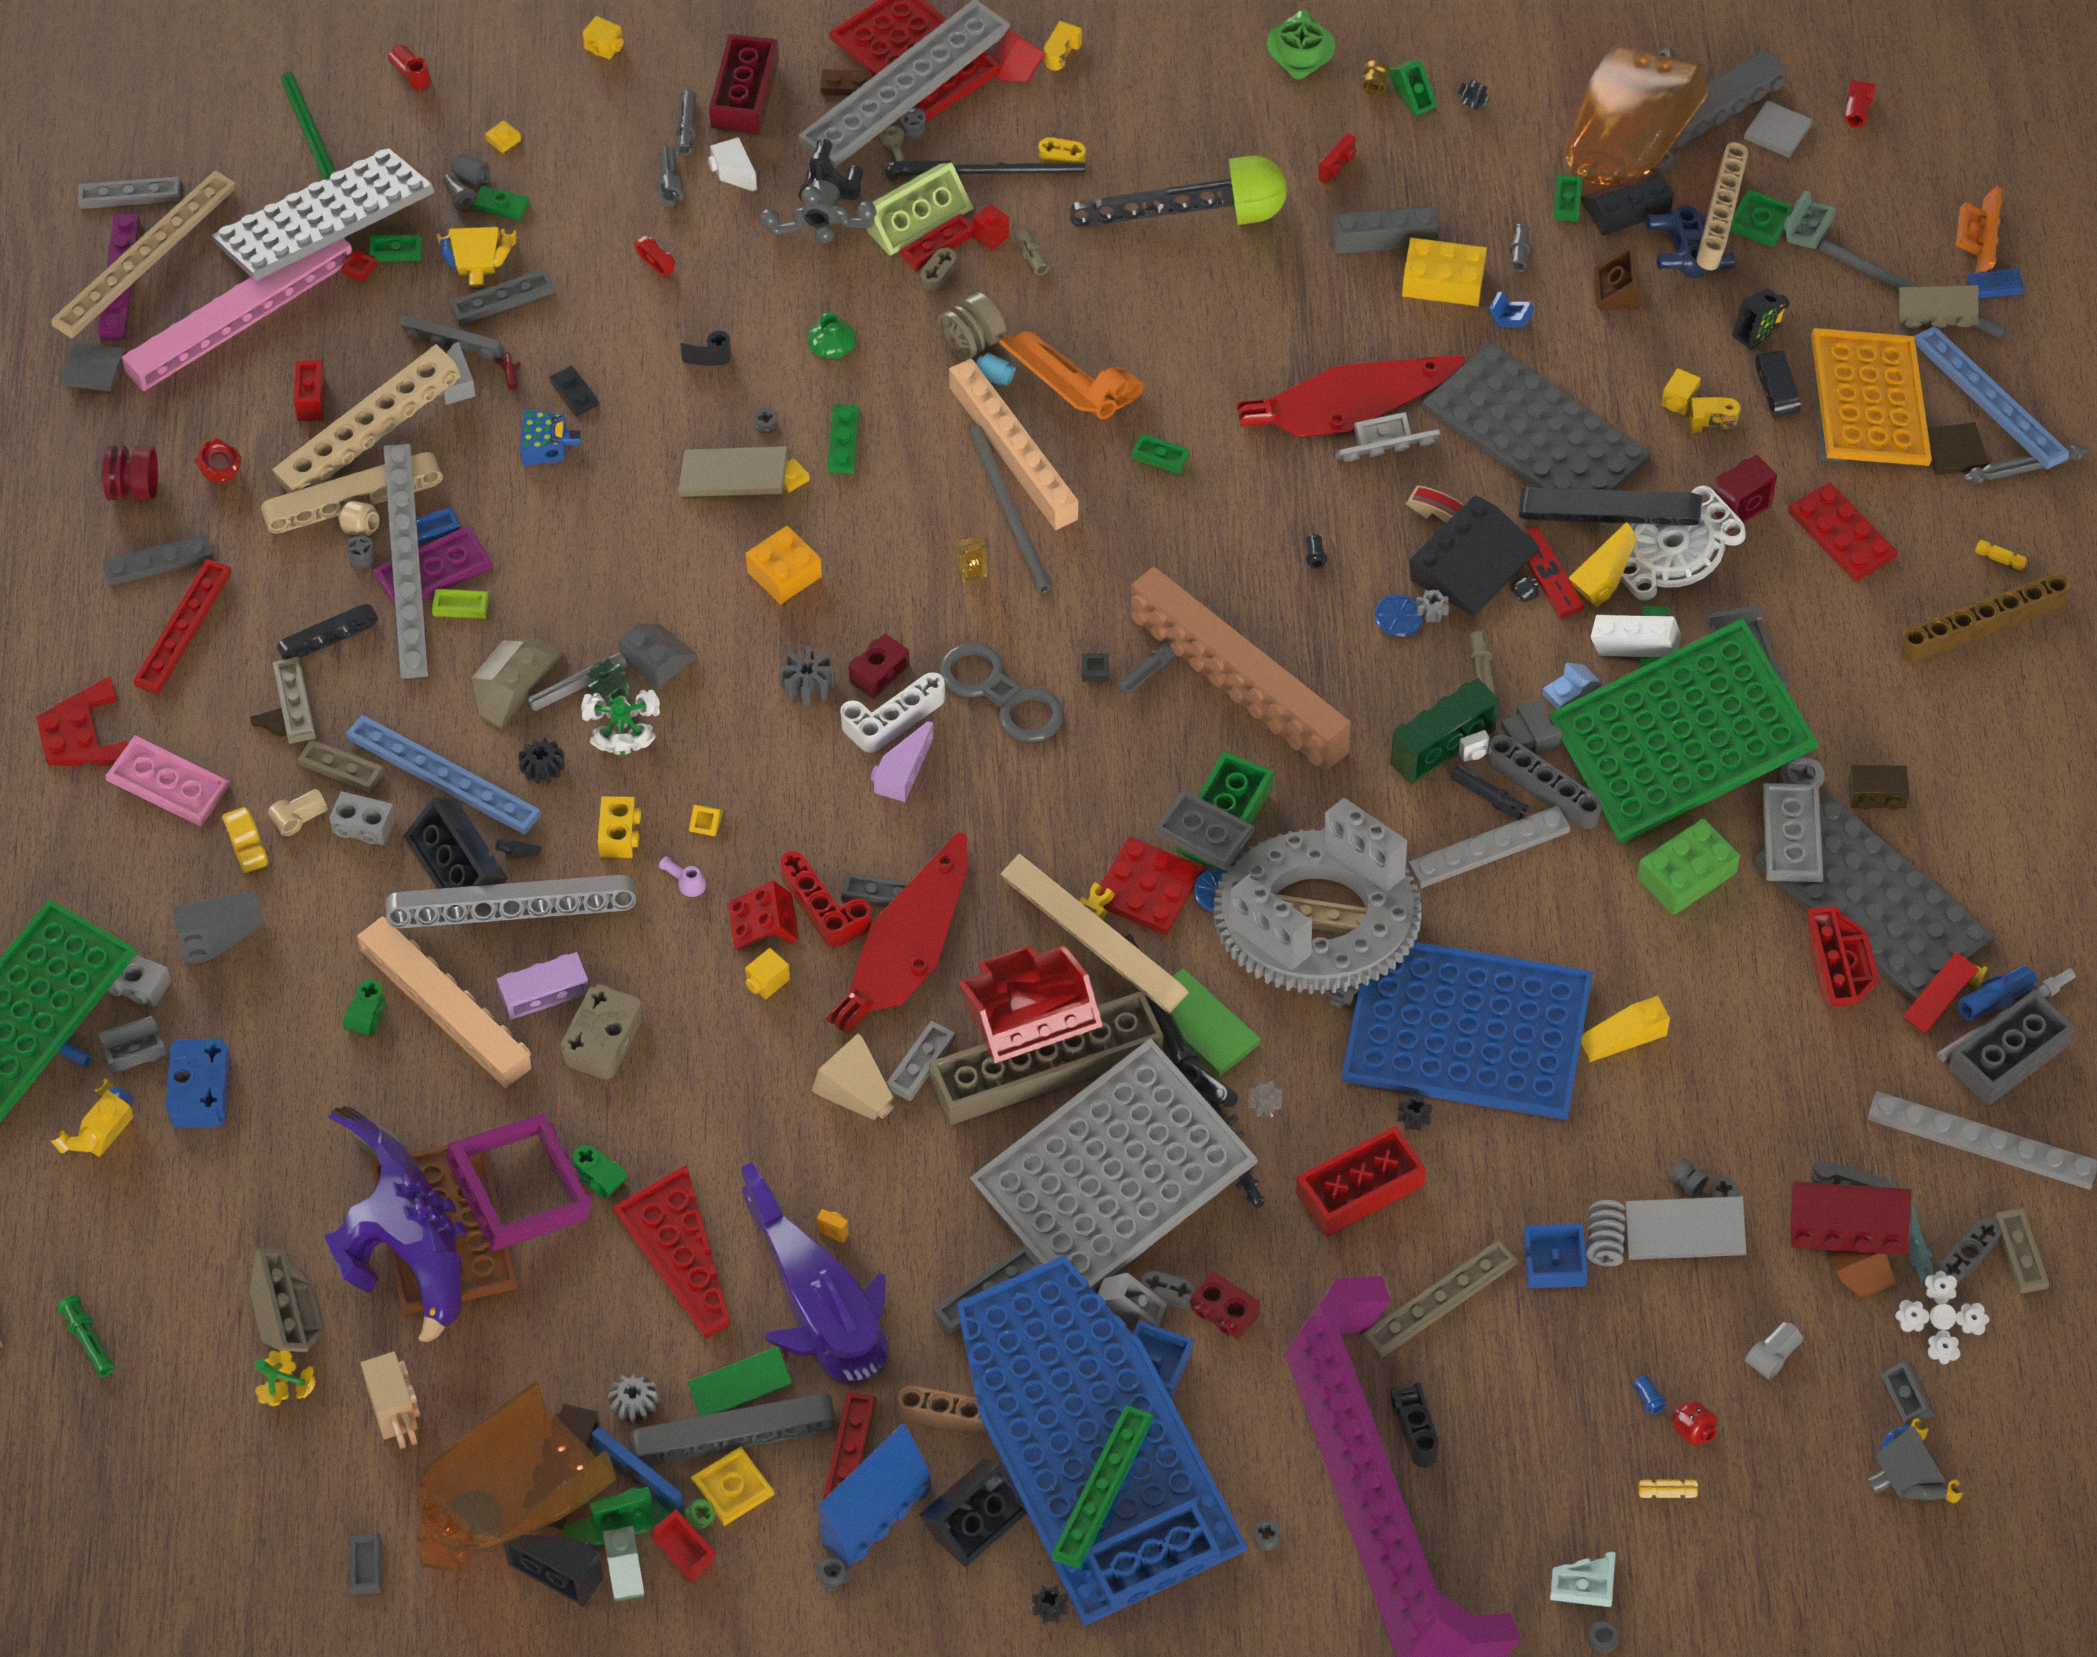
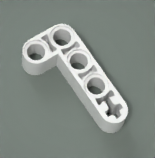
M927 673L872 713L858 701L853 700L844 703L840 710L843 732L865 752L873 753L879 751L944 703V678L938 673Z

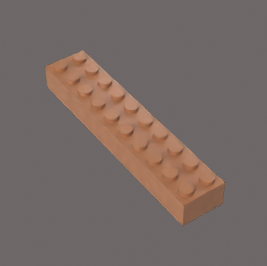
M1155 566L1131 584V617L1136 624L1144 626L1158 641L1164 643L1168 640L1172 643H1170L1169 647L1174 650L1176 656H1181L1188 661L1195 671L1203 673L1215 687L1223 689L1234 702L1240 703L1248 709L1254 718L1260 719L1267 724L1274 734H1279L1287 740L1294 750H1299L1307 756L1313 765L1319 766L1327 772L1349 753L1350 720Z

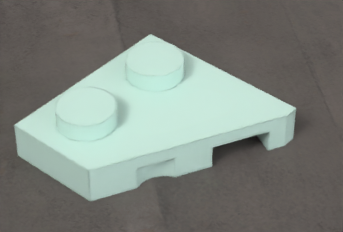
M1608 1552L1605 1558L1591 1562L1587 1558L1577 1561L1573 1565L1565 1564L1554 1567L1550 1600L1611 1607L1615 1552Z

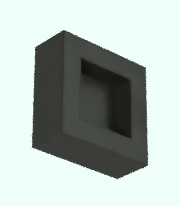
M1082 653V682H1109V653Z

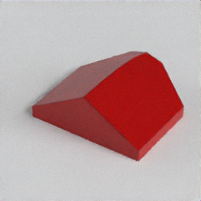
M1008 28L990 57L1001 66L997 74L998 78L1005 82H1029L1046 53Z

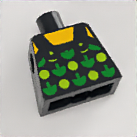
M1766 288L1742 300L1732 336L1750 350L1754 349L1780 327L1784 311L1790 305L1788 298L1783 294L1777 295L1771 289Z

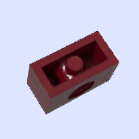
M884 633L880 638L873 640L867 650L860 656L852 659L848 666L849 681L874 699L910 666L909 650Z

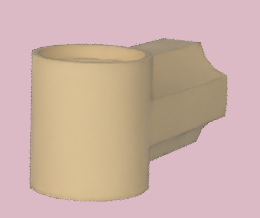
M314 789L290 802L288 800L277 801L269 808L268 815L283 836H291L301 829L304 822L326 812L328 808L320 791Z

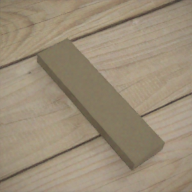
M299 657L272 662L289 744L316 739Z

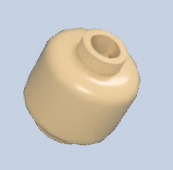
M350 501L339 512L340 526L346 534L368 537L379 526V515L371 504Z

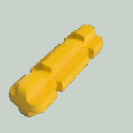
M1980 540L1975 549L1977 554L1984 557L1987 555L1989 559L2006 566L2012 565V568L2023 571L2027 565L2028 559L2019 554L2016 556L2014 552L1997 545L1991 546V543Z
M1640 1480L1638 1490L1639 1496L1642 1498H1652V1495H1656V1498H1680V1495H1684L1685 1498H1695L1698 1494V1484L1696 1480H1685V1483H1681L1680 1480H1656V1483H1652V1480Z

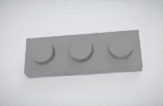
M930 1021L886 1084L889 1090L911 1102L930 1075L929 1062L944 1056L956 1039L955 1032Z

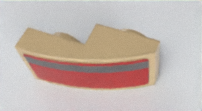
M1418 485L1406 502V505L1426 519L1433 513L1446 523L1465 505L1445 493Z

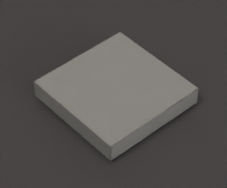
M1767 100L1745 132L1744 139L1790 158L1811 127L1812 119Z

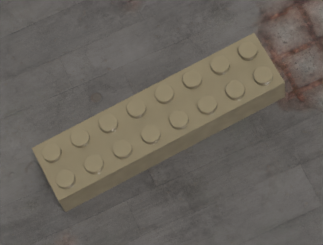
M1143 991L1098 1005L1103 1024L1102 1027L994 1063L989 1056L985 1043L930 1061V1080L949 1124L953 1125L1104 1074L1150 1038L1163 1051V1034Z

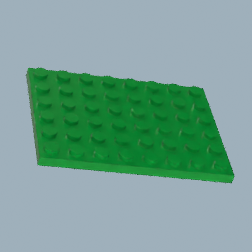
M1744 618L1547 714L1552 726L1560 729L1562 733L1561 742L1587 788L1601 799V812L1620 845L1819 747L1816 738Z

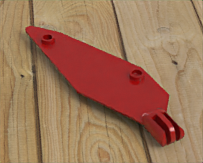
M1448 355L1334 366L1270 399L1238 401L1236 406L1240 426L1274 424L1297 438L1349 433L1355 430L1354 424L1356 422L1379 418L1441 386L1465 364L1466 360L1462 355Z
M955 834L871 923L849 993L826 1018L829 1023L835 1024L836 1028L844 1030L845 1034L849 1035L870 1011L902 1006L937 969L967 873L966 834Z

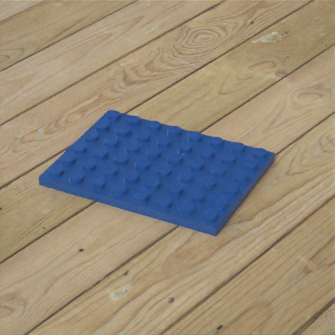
M1414 941V947H1409V955H1403V962H1396L1395 969L1388 968L1386 976L1380 973L1379 980L1377 981L1372 978L1369 979V985L1360 983L1341 1082L1568 1120L1593 971Z

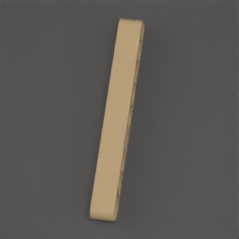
M1018 854L1001 872L1002 878L1137 989L1143 991L1148 998L1170 1014L1189 993L1169 973L1021 854Z

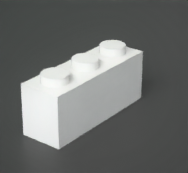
M1596 615L1591 639L1599 656L1665 657L1679 649L1682 637L1675 618L1668 616Z

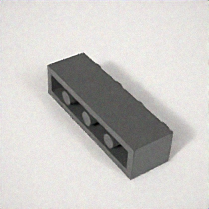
M1434 206L1333 215L1332 239L1335 254L1409 248L1410 238L1437 241L1438 223Z

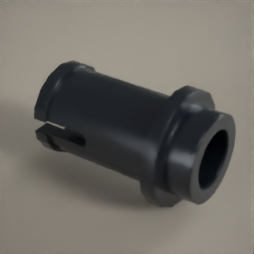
M1317 534L1310 535L1305 539L1308 552L1306 562L1312 569H1321L1327 562V555L1323 551L1322 537Z

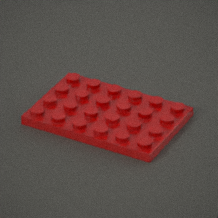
M877 0L830 30L829 39L866 71H871L874 77L947 19L925 0ZM983 52L912 108L921 109L925 114V122H927L997 76L1001 66Z

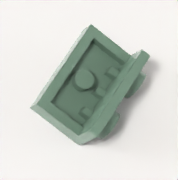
M1805 191L1802 197L1796 200L1791 216H1787L1785 219L1784 231H1786L1787 243L1816 249L1836 215L1835 207L1811 202V192Z

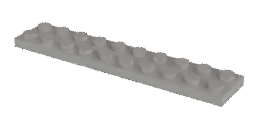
M972 0L799 134V142L815 153L816 144L819 139H822L821 146L824 139L830 140L833 148L829 158L832 166L836 168L1001 39L1008 28L1010 29V23L979 1Z

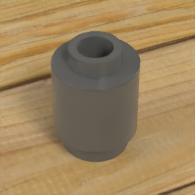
M458 154L452 162L451 172L457 178L476 186L486 183L490 177L488 163L470 155Z

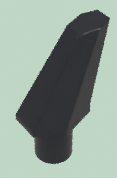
M498 839L495 844L496 850L506 853L505 857L538 855L542 851L541 846L515 840L506 842Z

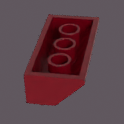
M1793 1181L1790 1224L1791 1248L1909 1256L1912 1236L1911 1189Z

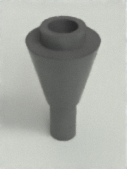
M445 174L443 182L448 186L454 207L457 210L470 208L476 198L475 191L456 181L451 174Z

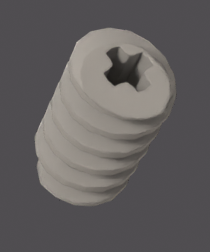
M1602 1200L1589 1207L1588 1248L1586 1255L1590 1261L1601 1266L1614 1267L1623 1263V1256L1621 1254L1624 1251L1622 1245L1624 1236L1622 1233H1624L1625 1226L1622 1223L1625 1222L1623 1213L1626 1208L1618 1201Z

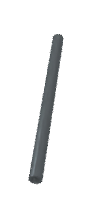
M1826 239L1820 246L1819 251L1898 290L1899 287H1921ZM1978 315V325H1972L1999 340L2004 337L2007 330Z
M974 426L969 430L974 445L1039 593H1046L1050 590L1051 586L984 432L981 426Z

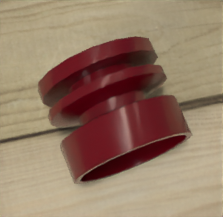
M108 445L102 463V483L107 501H115L117 496L120 501H125L131 489L135 501L153 502L157 494L159 476L158 457L155 447L135 446L130 457L127 446L122 445L118 450L116 445Z

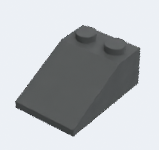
M256 890L173 906L177 936L185 964H198L205 960L214 959L265 925Z

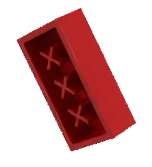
M1395 1125L1298 1175L1296 1195L1324 1235L1328 1237L1424 1187L1426 1168Z

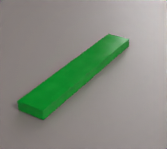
M1125 1405L1051 1554L1052 1560L1081 1569L1154 1420L1153 1414Z

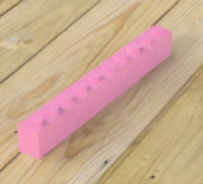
M342 238L257 281L250 277L241 284H237L233 289L220 297H216L212 302L199 310H195L186 318L172 324L165 331L151 337L147 342L122 356L125 373L143 392L339 271L352 254L351 245Z

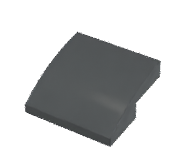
M75 342L62 373L61 385L112 391L119 380L118 370L123 363L122 356L126 355V348Z

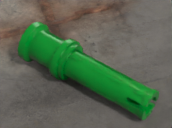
M79 1295L65 1297L57 1304L56 1309L66 1319L69 1333L77 1336L97 1371V1375L99 1377L110 1375L115 1370V1365L110 1360L93 1330V1319L91 1315L86 1314L81 1305V1297Z

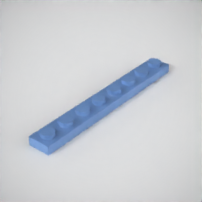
M1936 326L1914 336L1915 345L2046 469L2068 459L2069 451Z
M363 714L346 733L347 740L524 835L527 834L541 816L540 809Z

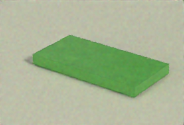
M1184 968L1172 976L1189 993L1171 1013L1189 1049L1195 1050L1199 1059L1219 1077L1261 1044L1260 1037Z

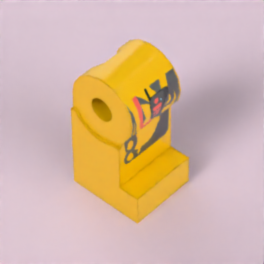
M1059 21L1044 47V52L1046 53L1044 64L1048 69H1062L1066 64V57L1071 49L1079 50L1082 45V28Z
M1691 398L1689 407L1691 433H1702L1703 427L1719 426L1723 429L1735 427L1739 418L1740 404L1732 398Z

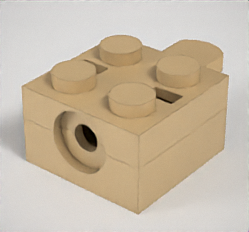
M394 1351L360 1362L383 1440L396 1436L399 1448L402 1449L406 1447L402 1434L407 1432L411 1445L417 1444L414 1430L418 1429L415 1418L420 1416L413 1387L410 1385L404 1360L398 1362Z

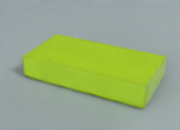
M435 589L432 614L433 616L486 619L489 592Z

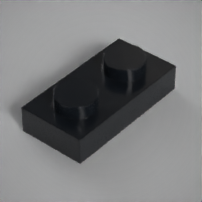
M572 365L550 376V383L576 417L599 406L597 397Z

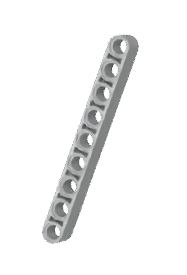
M611 875L396 892L386 898L385 911L387 923L391 927L412 928L625 911L635 905L636 895L633 880L629 876Z

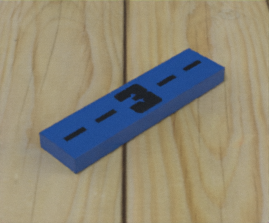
M598 1427L591 1433L594 1449L598 1454L640 1488L648 1487L651 1497L671 1513L675 1510L679 1513L684 1511L682 1495L678 1489L602 1428Z

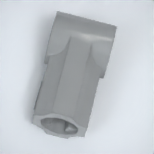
M1783 1322L1764 1342L1759 1341L1750 1350L1745 1362L1770 1380L1782 1368L1785 1359L1802 1343L1803 1336L1793 1324Z

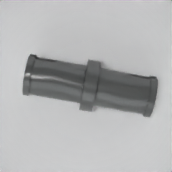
M1517 224L1516 228L1514 227L1513 229L1514 236L1510 244V252L1512 253L1510 268L1515 272H1522L1527 268V255L1530 252V244L1528 242L1530 228L1525 224Z

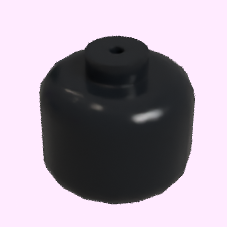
M1523 575L1511 584V591L1519 601L1528 602L1538 597L1539 591L1537 588L1539 584L1534 578L1530 579L1528 576Z

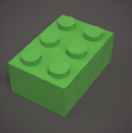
M1703 818L1642 858L1639 862L1637 879L1674 916L1735 875L1738 869L1740 854Z

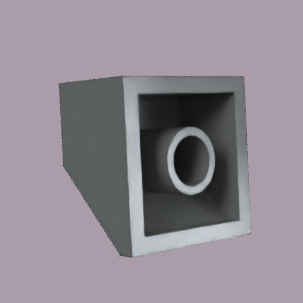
M638 624L619 639L620 653L625 657L626 663L657 689L697 658L695 652L660 624Z

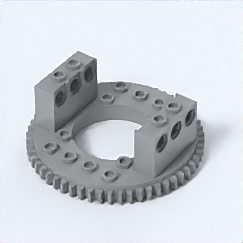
M1343 798L1325 812V829H1322V831H1317L1314 828H1311L1310 831L1300 829L1299 832L1294 833L1288 831V834L1282 835L1279 833L1278 837L1275 838L1267 837L1265 842L1259 841L1255 848L1250 846L1248 852H1241L1240 860L1234 859L1233 866H1229L1227 873L1222 874V881L1218 882V889L1215 891V927H1217V935L1220 936L1221 944H1225V951L1231 952L1232 960L1238 959V966L1246 965L1247 973L1255 971V978L1258 979L1263 976L1265 977V983L1268 984L1274 981L1277 988L1282 984L1286 985V990L1288 991L1295 987L1298 993H1301L1303 989H1308L1309 994H1312L1314 990H1319L1321 994H1324L1325 990L1328 989L1332 993H1336V989L1340 987L1346 992L1348 986L1358 989V984L1361 982L1369 985V979L1379 980L1380 973L1386 976L1388 968L1395 969L1396 962L1402 963L1403 955H1409V947H1414V939L1418 938V931H1420L1422 912L1420 893H1417L1418 886L1414 885V878L1409 877V870L1406 869L1407 840L1346 798ZM1307 879L1331 880L1352 889L1364 902L1367 913L1355 929L1343 936L1328 940L1324 937H1317L1312 940V917H1306L1293 908L1292 903L1283 901L1275 894L1286 886Z

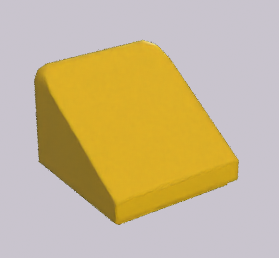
M694 804L689 832L716 837L724 810Z

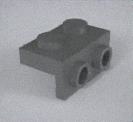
M153 1016L99 1034L112 1073L126 1071L132 1066L144 1062H153L159 1059V1057L167 1055Z

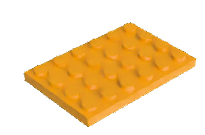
M1813 328L1811 339L1827 458L1929 466L1932 457L1914 336Z

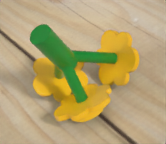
M273 1350L269 1353V1358L265 1360L258 1359L254 1364L255 1369L268 1377V1382L265 1385H260L255 1389L259 1403L277 1406L282 1400L287 1399L289 1393L287 1391L288 1385L285 1382L288 1381L296 1383V1398H306L315 1386V1377L312 1376L314 1368L308 1366L307 1369H303L300 1378L292 1376V1371L296 1369V1363L291 1361L292 1354L290 1351L278 1352Z

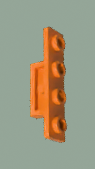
M1996 186L1983 198L1982 209L1967 202L1960 207L1956 246L1977 256L1976 273L1991 270L1997 260L1995 253L1999 240L1997 232L2000 224L1999 212L2002 205V188Z

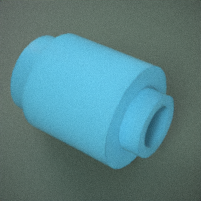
M986 353L985 356H980L976 362V365L989 382L999 386L1002 384L1008 386L1013 379L1016 368L1007 360Z

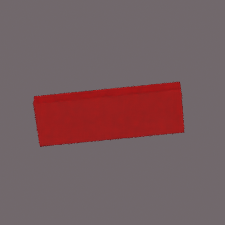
M958 214L901 249L900 256L917 271L925 266L937 250L941 248L953 249L973 237V225L961 214Z
M1955 952L1903 1015V1019L1924 1035H1927L1979 972V968Z

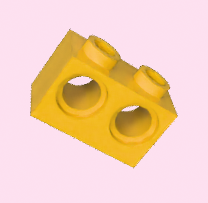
M601 796L597 841L600 858H633V849L639 846V831H635V825L641 822V808H636L635 797Z

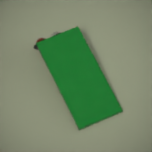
M775 1347L688 1381L687 1383L699 1416L721 1413L793 1385L789 1376L793 1372V1365L791 1363H784L788 1358L787 1350Z

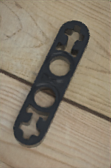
M359 605L283 638L278 643L277 650L283 660L299 657L300 659L373 627L378 621V616L372 605Z

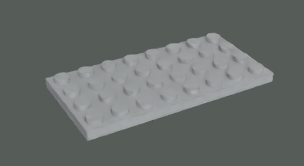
M389 148L382 149L365 160L355 162L351 167L343 171L332 173L328 179L314 182L308 188L298 193L289 194L285 199L275 204H269L263 210L247 215L237 223L222 227L218 232L212 234V238L222 251L257 281L435 192L428 180Z

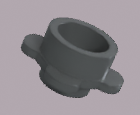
M838 1557L826 1560L815 1570L816 1576L822 1579L824 1588L827 1591H834L837 1585L843 1582L847 1583L851 1579V1573L845 1570L842 1560ZM832 1572L836 1573L835 1576H831L830 1574Z

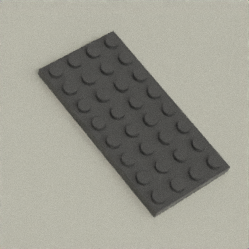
M1491 342L1422 402L1423 410L1536 488L1617 490L1645 465L1651 457V452Z
M1832 797L1820 805L1823 882L1773 881L1804 909L1836 906L1842 911V914L1852 919L1868 932L1878 973L1913 1003L1955 952L1970 961L1994 940L1995 935ZM1764 850L1754 858L1753 864L1766 875Z

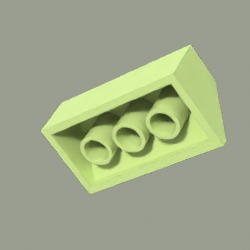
M939 164L873 201L872 203L875 205L877 212L874 217L875 223L871 228L866 229L888 255H893L958 214L963 215L974 208L953 164Z

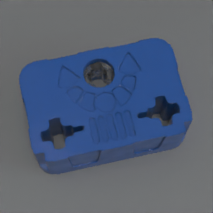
M180 1039L171 1044L165 1106L170 1123L174 1127H217L225 1123L227 1119L231 1057L227 1043H223L222 1039Z

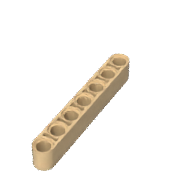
M1729 143L1726 146L1719 166L1697 256L1698 265L1706 270L1718 268L1726 247L1748 156L1747 148L1740 143Z
M424 452L411 456L414 492L436 486L442 481L443 475L433 453ZM385 464L265 501L261 506V512L269 532L274 534L283 533L338 516L341 509L350 501L371 505L388 501Z

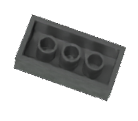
M2034 990L1953 1050L1948 1069L1989 1107L2070 1046L2075 1027Z

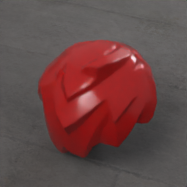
M215 438L212 441L203 443L194 462L207 480L224 483L232 480L239 472L242 459L236 448L229 446L221 439Z

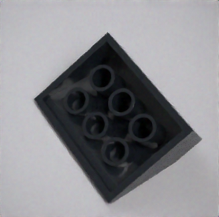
M1474 495L1409 559L1410 577L1412 582L1428 591L1439 590L1443 597L1448 596V602L1475 616L1540 551V547L1496 505Z

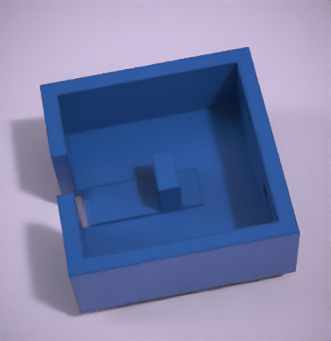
M1583 1224L1524 1226L1523 1247L1524 1257H1527V1288L1586 1286L1588 1271Z
M1138 1321L1133 1335H1136L1143 1343L1169 1396L1173 1399L1193 1353L1194 1340Z

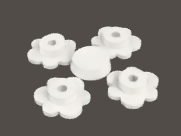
M1938 1271L1935 1275H1929L1925 1279V1286L1928 1288L1926 1295L1929 1298H1934L1935 1302L1939 1304L1932 1308L1930 1315L1928 1311L1923 1309L1921 1302L1916 1301L1912 1303L1910 1300H1903L1899 1305L1900 1310L1896 1312L1895 1317L1898 1321H1901L1900 1327L1905 1332H1911L1913 1329L1917 1332L1921 1331L1924 1328L1923 1324L1927 1323L1930 1319L1931 1323L1941 1331L1936 1336H1931L1928 1339V1344L1930 1345L1928 1356L1934 1360L1939 1359L1941 1364H1947L1949 1360L1959 1358L1960 1350L1957 1348L1959 1344L1958 1339L1951 1337L1949 1332L1945 1330L1950 1329L1956 1321L1958 1325L1962 1326L1964 1333L1969 1334L1972 1332L1975 1335H1981L1985 1331V1325L1989 1322V1317L1984 1314L1985 1309L1980 1303H1974L1973 1305L1963 1304L1961 1311L1956 1314L1955 1310L1946 1303L1949 1299L1956 1297L1957 1293L1954 1288L1957 1286V1280L1953 1276H1946L1943 1271Z

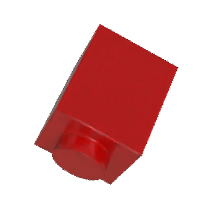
M991 203L973 217V238L991 251L1009 237V216Z

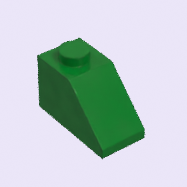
M1408 60L1388 69L1396 94L1414 116L1438 107L1421 60Z

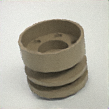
M980 292L970 295L962 300L959 306L951 307L949 311L940 314L938 318L939 328L947 345L964 361L975 358L977 354H981L984 351L985 347H992L1001 340L1003 335H1006V326L1000 312L993 302Z

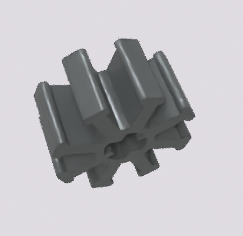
M804 646L805 659L803 660L795 654L794 650L786 654L787 665L780 664L781 686L785 687L787 699L793 701V698L801 692L802 705L811 706L812 692L818 695L822 702L829 698L828 687L835 688L834 665L830 666V655L826 651H822V654L814 660L813 646Z

